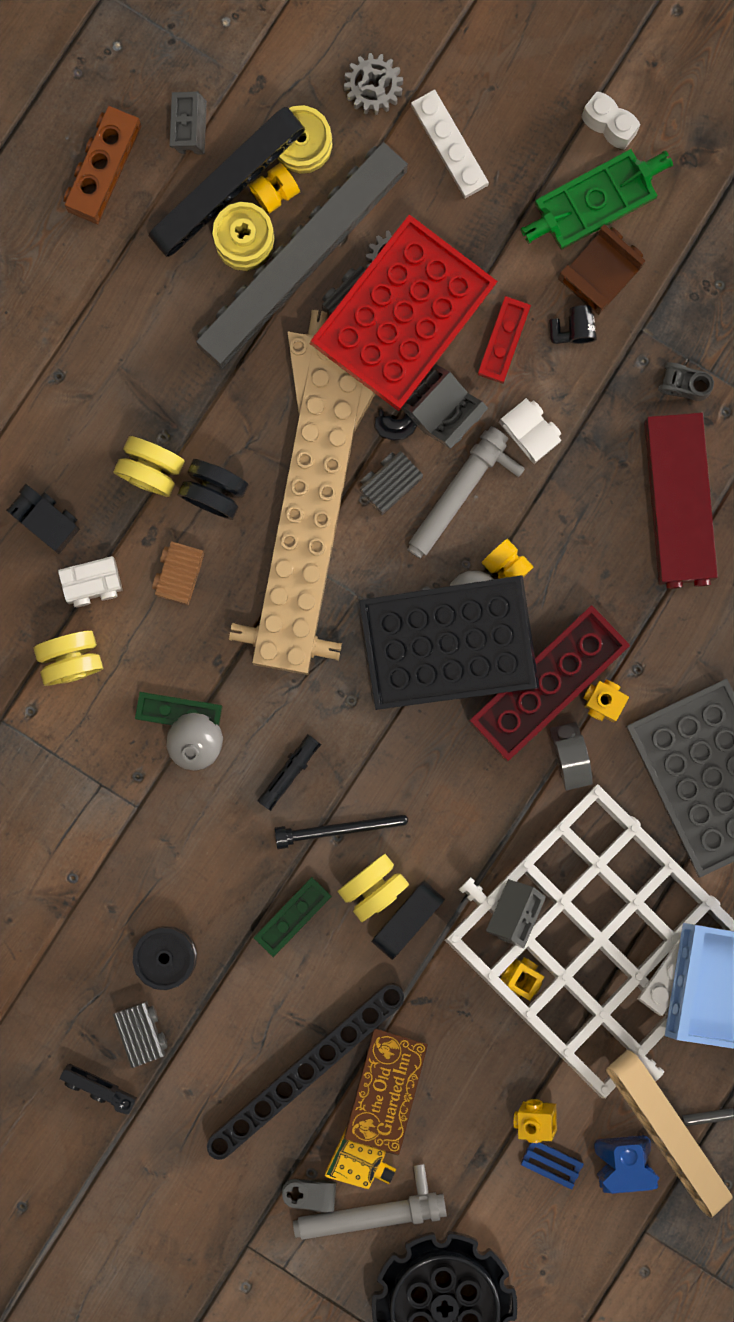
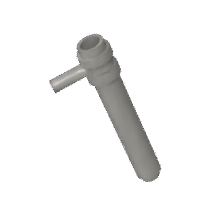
M492 426L488 431L484 430L480 436L481 441L479 444H475L470 450L471 455L409 541L408 544L410 546L407 549L409 552L420 559L423 555L426 556L486 470L489 467L492 468L496 461L517 477L523 473L525 468L503 453L508 441V437Z
M424 1164L416 1165L413 1168L418 1195L409 1196L408 1200L298 1217V1220L293 1221L295 1238L301 1237V1240L409 1222L415 1225L424 1223L423 1220L431 1219L432 1222L440 1221V1217H447L444 1195H436V1192L429 1193Z

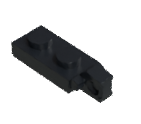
M67 1064L59 1078L65 1081L64 1085L75 1091L82 1089L90 1093L92 1099L101 1103L107 1101L114 1106L115 1111L129 1115L137 1097L118 1089L119 1086L72 1064Z

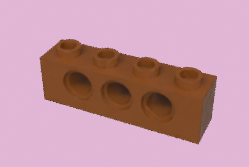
M108 106L105 113L102 112L96 124V128H98L94 138L91 137L85 149L87 153L84 162H79L74 174V177H76L74 185L67 188L63 199L68 213L97 225L101 220L141 129L139 118L111 106ZM110 135L119 137L118 141L114 144L105 143L106 138ZM98 160H106L108 162L103 169H96L94 165ZM93 184L97 186L92 194L83 193L87 185Z

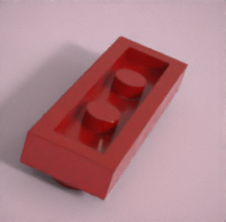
M505 296L478 372L479 376L504 384L531 307L530 304Z

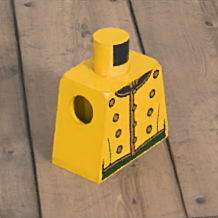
M345 1129L325 1171V1176L365 1189L370 1188L374 1178L390 1184L396 1168L382 1162L386 1152L344 1140Z

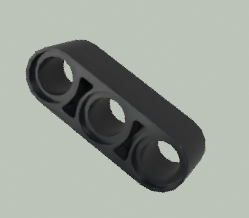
M424 880L371 942L393 960L440 907L445 898Z

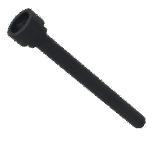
M396 815L299 830L286 829L285 826L274 827L277 850L288 848V845H293L294 841L404 826L408 823V817L406 815Z

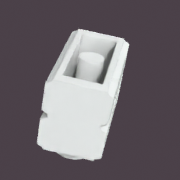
M113 556L58 570L65 600L68 604L74 603V607L91 604L90 599L101 597L102 601L118 597L117 592L123 591L116 561Z

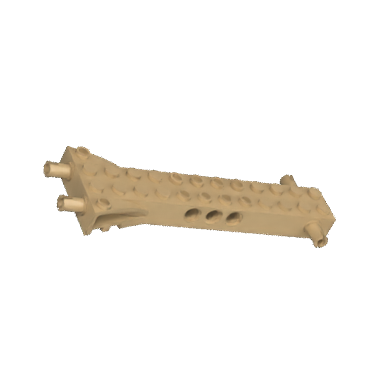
M319 310L311 311L308 334L288 332L299 421L260 625H257V628L232 623L231 631L241 632L242 634L230 632L229 636L230 641L234 640L253 644V647H255L253 665L304 675L309 674L311 658H314V656L339 661L340 653L329 651V649L341 651L342 643L319 640L316 632L353 436L375 396L374 392L309 344L329 317L327 312L321 311L320 321L318 322Z

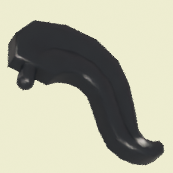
M379 409V417H375L377 433L380 437L391 441L408 438L417 427L407 414L402 419H394L390 415L384 416L383 409Z

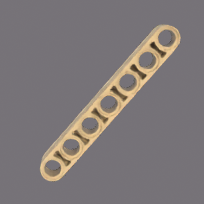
M626 1050L606 1068L609 1077L697 1206L708 1217L712 1218L732 1200L733 1197L642 1061L632 1051Z

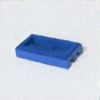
M542 1142L530 1143L520 1163L522 1166L571 1190L584 1165L583 1162ZM537 1147L575 1167L573 1170L568 1169L533 1152V1150ZM530 1157L569 1175V1180L529 1162Z

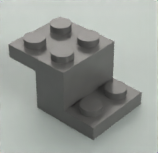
M437 364L432 367L401 408L423 433L450 449L462 439L463 435L473 424L480 420L483 413L488 409L483 401L467 393L451 372Z

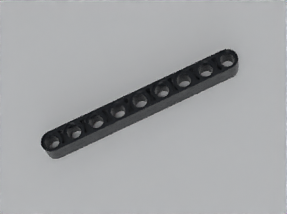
M387 983L218 1128L208 1140L207 1151L209 1155L217 1160L225 1159L398 1010L404 1002L402 988L395 983ZM389 989L398 991L400 995L399 1000L394 1004H389L383 999L384 993ZM366 1008H374L378 1012V1018L374 1022H366L362 1017L363 1011ZM346 1026H351L357 1031V1036L351 1041L344 1040L341 1036V1030ZM324 1045H331L335 1049V1056L331 1059H324L320 1055V1048ZM305 1063L310 1064L314 1068V1074L308 1078L302 1077L298 1072L299 1066ZM281 1082L289 1083L292 1086L293 1092L288 1096L280 1095L277 1091L278 1084ZM267 1101L271 1106V1111L265 1115L258 1113L255 1107L257 1102ZM243 1119L247 1121L250 1129L246 1133L237 1132L234 1128V1123L237 1120ZM217 1138L226 1140L228 1144L227 1150L223 1152L215 1150L213 1141Z

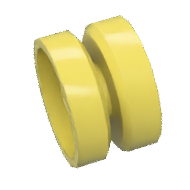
M305 105L292 106L289 109L305 127V131L301 136H305L306 140L298 142L301 140L300 136L278 157V160L290 171L299 174L311 173L321 168L330 157L333 148L331 129L325 116L318 110Z
M248 202L230 204L219 212L214 221L212 234L218 256L222 261L235 270L243 271L259 268L267 262L274 250L275 238L270 217L259 206Z
M129 436L123 450L134 460L127 458L119 459L113 471L114 474L138 488L170 497L175 484L170 477L161 472L170 475L180 474L185 462L184 459L156 444Z
M83 631L61 636L33 647L38 662H55L40 671L44 686L77 681L104 669L100 655L94 653L81 655L91 651L97 645L93 631Z
M383 854L337 891L346 903L352 902L361 894L363 895L364 899L356 904L353 910L361 922H364L373 914L381 912L397 899L396 896L409 886V883L401 873L394 874L384 881L383 877L394 866L386 854Z

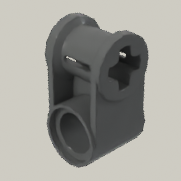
M665 363L664 368L666 372L662 385L658 387V391L667 395L680 396L695 401H703L709 397L714 387L713 377L709 373L691 369L678 363ZM673 375H675V380L672 384ZM695 381H703L707 385V390L705 392H698L694 389L693 383Z
M290 1179L286 1181L282 1188L283 1201L291 1208L309 1209L317 1212H334L337 1182L319 1179ZM293 1187H298L299 1192L302 1193V1195H297L296 1200H292L291 1195L287 1194V1192L293 1190Z

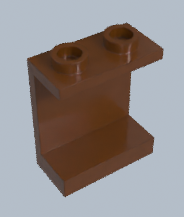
M605 224L601 227L599 234L570 266L567 265L561 271L558 278L561 283L586 305L591 306L592 310L598 315L629 283L645 263V260L642 258L643 254L637 247L633 245L628 246L622 240V235L615 228L611 227L609 229Z

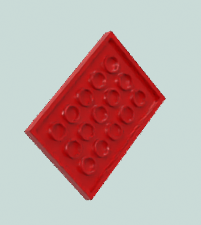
M408 215L314 335L309 344L399 411L498 281L411 215Z

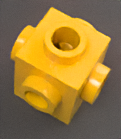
M606 679L604 683L598 681L595 686L590 684L583 696V699L587 700L584 707L589 709L588 715L599 721H603L605 718L611 722H616L629 696L619 691L621 688L619 685ZM601 696L607 698V705L601 703Z
M526 957L522 961L516 958L500 975L502 976L501 980L519 998L522 996L529 1001L540 990L544 976L536 970L539 965ZM521 973H523L522 978H521L520 980H518V978H519V976L521 975Z
M538 1099L523 1101L519 1111L514 1113V1128L518 1129V1139H524L530 1143L552 1141L557 1131L556 1104L543 1103Z

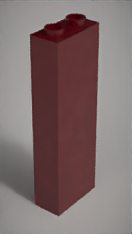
M703 413L647 417L644 425L659 585L666 584V589L682 588L683 583L694 582V587L711 585L710 581L718 578Z

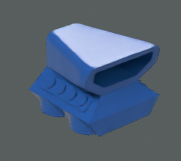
M647 1136L598 1139L594 1142L595 1153L608 1163L597 1173L599 1186L604 1193L648 1191L658 1188L659 1176L646 1163L651 1151V1141Z

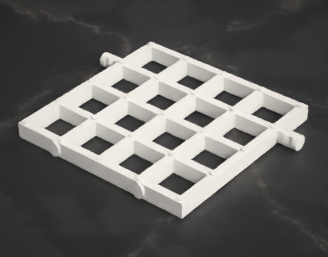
M597 784L488 896L482 892L483 889L479 885L476 886L474 884L475 881L471 877L459 888L462 893L465 892L468 895L467 898L470 901L473 900L478 906L458 925L445 941L601 1098H606L616 1087L609 1076L602 1082L574 1052L602 1024L627 1050L632 1051L638 1056L656 1082L663 1075L664 1070L661 1067L657 1068L655 1066L656 1062L653 1059L649 1060L645 1055L665 1035L669 1007L664 1013V1018L640 1043L610 1014L636 987L643 991L649 982L646 976L671 951L681 937L683 923L696 924L708 913L724 930L734 931V920L720 907V902L714 896H709L640 827L641 824L635 817L629 816ZM594 801L624 829L599 857L569 828ZM559 837L589 865L564 893L534 865ZM632 838L661 866L636 894L607 866V863ZM525 874L553 904L535 922L525 948L513 945L490 969L461 938L487 911L493 915L498 904L497 901L500 899L508 879L517 881ZM597 874L626 902L620 911L600 931L571 903ZM669 875L698 903L673 931L644 903ZM561 911L591 940L565 968L535 940ZM634 912L664 940L638 968L608 940ZM525 949L555 977L529 1006L499 978L503 971ZM598 949L628 977L602 1006L573 978L577 971ZM563 986L593 1015L566 1044L536 1015Z

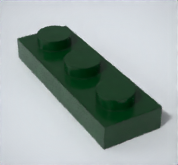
M139 692L135 719L173 725L182 715L198 713L208 716L215 726L216 724L219 726L223 706Z
M311 877L254 936V939L274 957L332 896Z

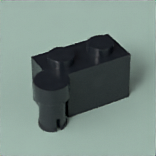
M25 484L19 491L20 495L6 511L56 553L60 554L80 530L75 525L78 519L66 509L61 513L54 507L57 502L48 494L43 492L40 496L35 490Z

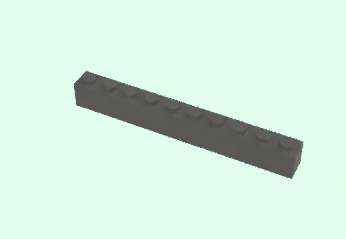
M383 142L378 148L376 146L371 148L365 156L366 161L360 167L355 166L346 176L348 180L342 187L336 186L328 195L329 201L323 207L319 205L312 211L309 216L311 220L304 227L300 225L294 230L290 236L292 240L285 247L281 245L272 255L273 260L267 267L262 265L253 275L255 279L248 287L243 285L234 296L236 300L230 306L224 305L216 314L217 320L211 326L206 325L200 330L197 335L199 339L196 341L198 348L221 369L229 363L407 173L408 163Z

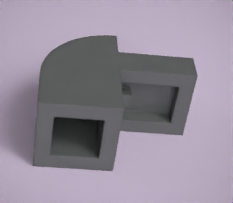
M577 722L550 728V735L557 754L559 771L565 790L592 785L590 760Z

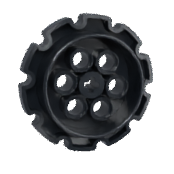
M448 1231L445 1239L438 1240L434 1232H429L408 1240L405 1243L407 1251L404 1255H398L396 1252H393L383 1264L377 1276V1281L383 1286V1289L381 1291H374L372 1294L373 1322H413L415 1317L424 1316L428 1319V1322H462L464 1315L472 1313L477 1316L476 1322H509L517 1319V1296L513 1285L504 1284V1280L509 1277L508 1269L491 1248H487L483 1252L478 1251L477 1239L463 1233ZM440 1271H447L450 1273L451 1278L446 1283H439L435 1279L436 1274ZM467 1284H471L476 1288L475 1293L469 1297L462 1295L460 1292L462 1287ZM421 1286L427 1291L425 1297L421 1299L414 1298L411 1292L415 1287ZM444 1300L447 1301L449 1305L447 1306V1311L445 1312L442 1311L440 1307L442 1301Z

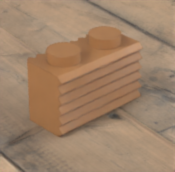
M172 541L170 547L165 546L160 560L161 563H164L162 573H156L152 589L156 590L155 595L189 606L204 558V551Z

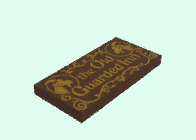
M378 1029L373 1030L344 1140L394 1155L400 1154L428 1044Z

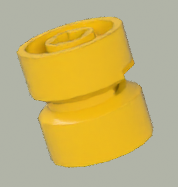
M282 163L267 172L268 177L260 176L249 184L252 194L267 214L280 207L281 200L288 201L300 193L297 183ZM276 184L280 188L278 191H276V189L274 188V185Z
M508 538L481 562L491 574L497 573L498 579L520 575L524 577L534 568L524 556L517 555L518 549Z

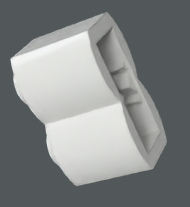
M596 92L584 107L582 114L584 123L590 129L603 133L606 140L614 147L625 150L636 136L640 127L637 118L629 111L618 108L615 101L608 95Z
M526 398L501 418L499 423L531 462L535 464L561 442L559 438L561 432L553 422L547 423L541 415L544 412L534 400L530 402Z

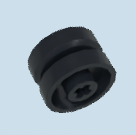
M193 459L187 472L191 478L199 483L184 481L177 495L207 512L233 520L239 507L234 500L227 496L243 498L249 484L222 467L199 459Z
M162 926L152 929L139 939L133 951L132 963L136 975L145 985L157 990H169L179 987L192 975L197 964V950L194 941L186 932L177 927ZM163 953L168 954L170 957L169 962L166 964L164 960L159 959V956Z

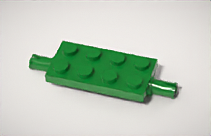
M629 149L536 199L535 205L541 214V218L521 228L523 237L526 236L525 240L530 244L549 232L562 250L598 231L604 224L607 226L657 199L658 196L651 183V180H653L652 176L667 168H671L673 166L671 157L667 159L669 154L667 151H663L661 154L645 162L638 160L632 149Z

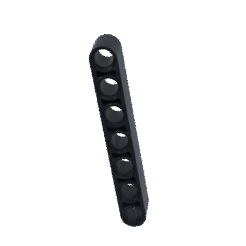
M288 107L280 109L150 231L148 236L166 257L175 254L304 133L305 127Z

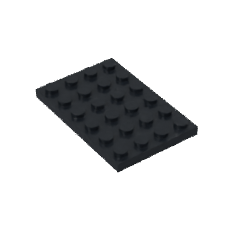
M523 575L359 600L375 710L539 688Z

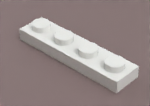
M436 90L411 102L412 109L464 199L489 185L487 178Z

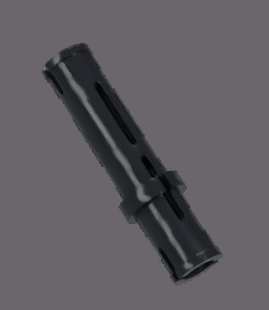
M307 734L294 753L288 755V761L257 801L272 811L302 769L305 770L308 767V761L322 744Z

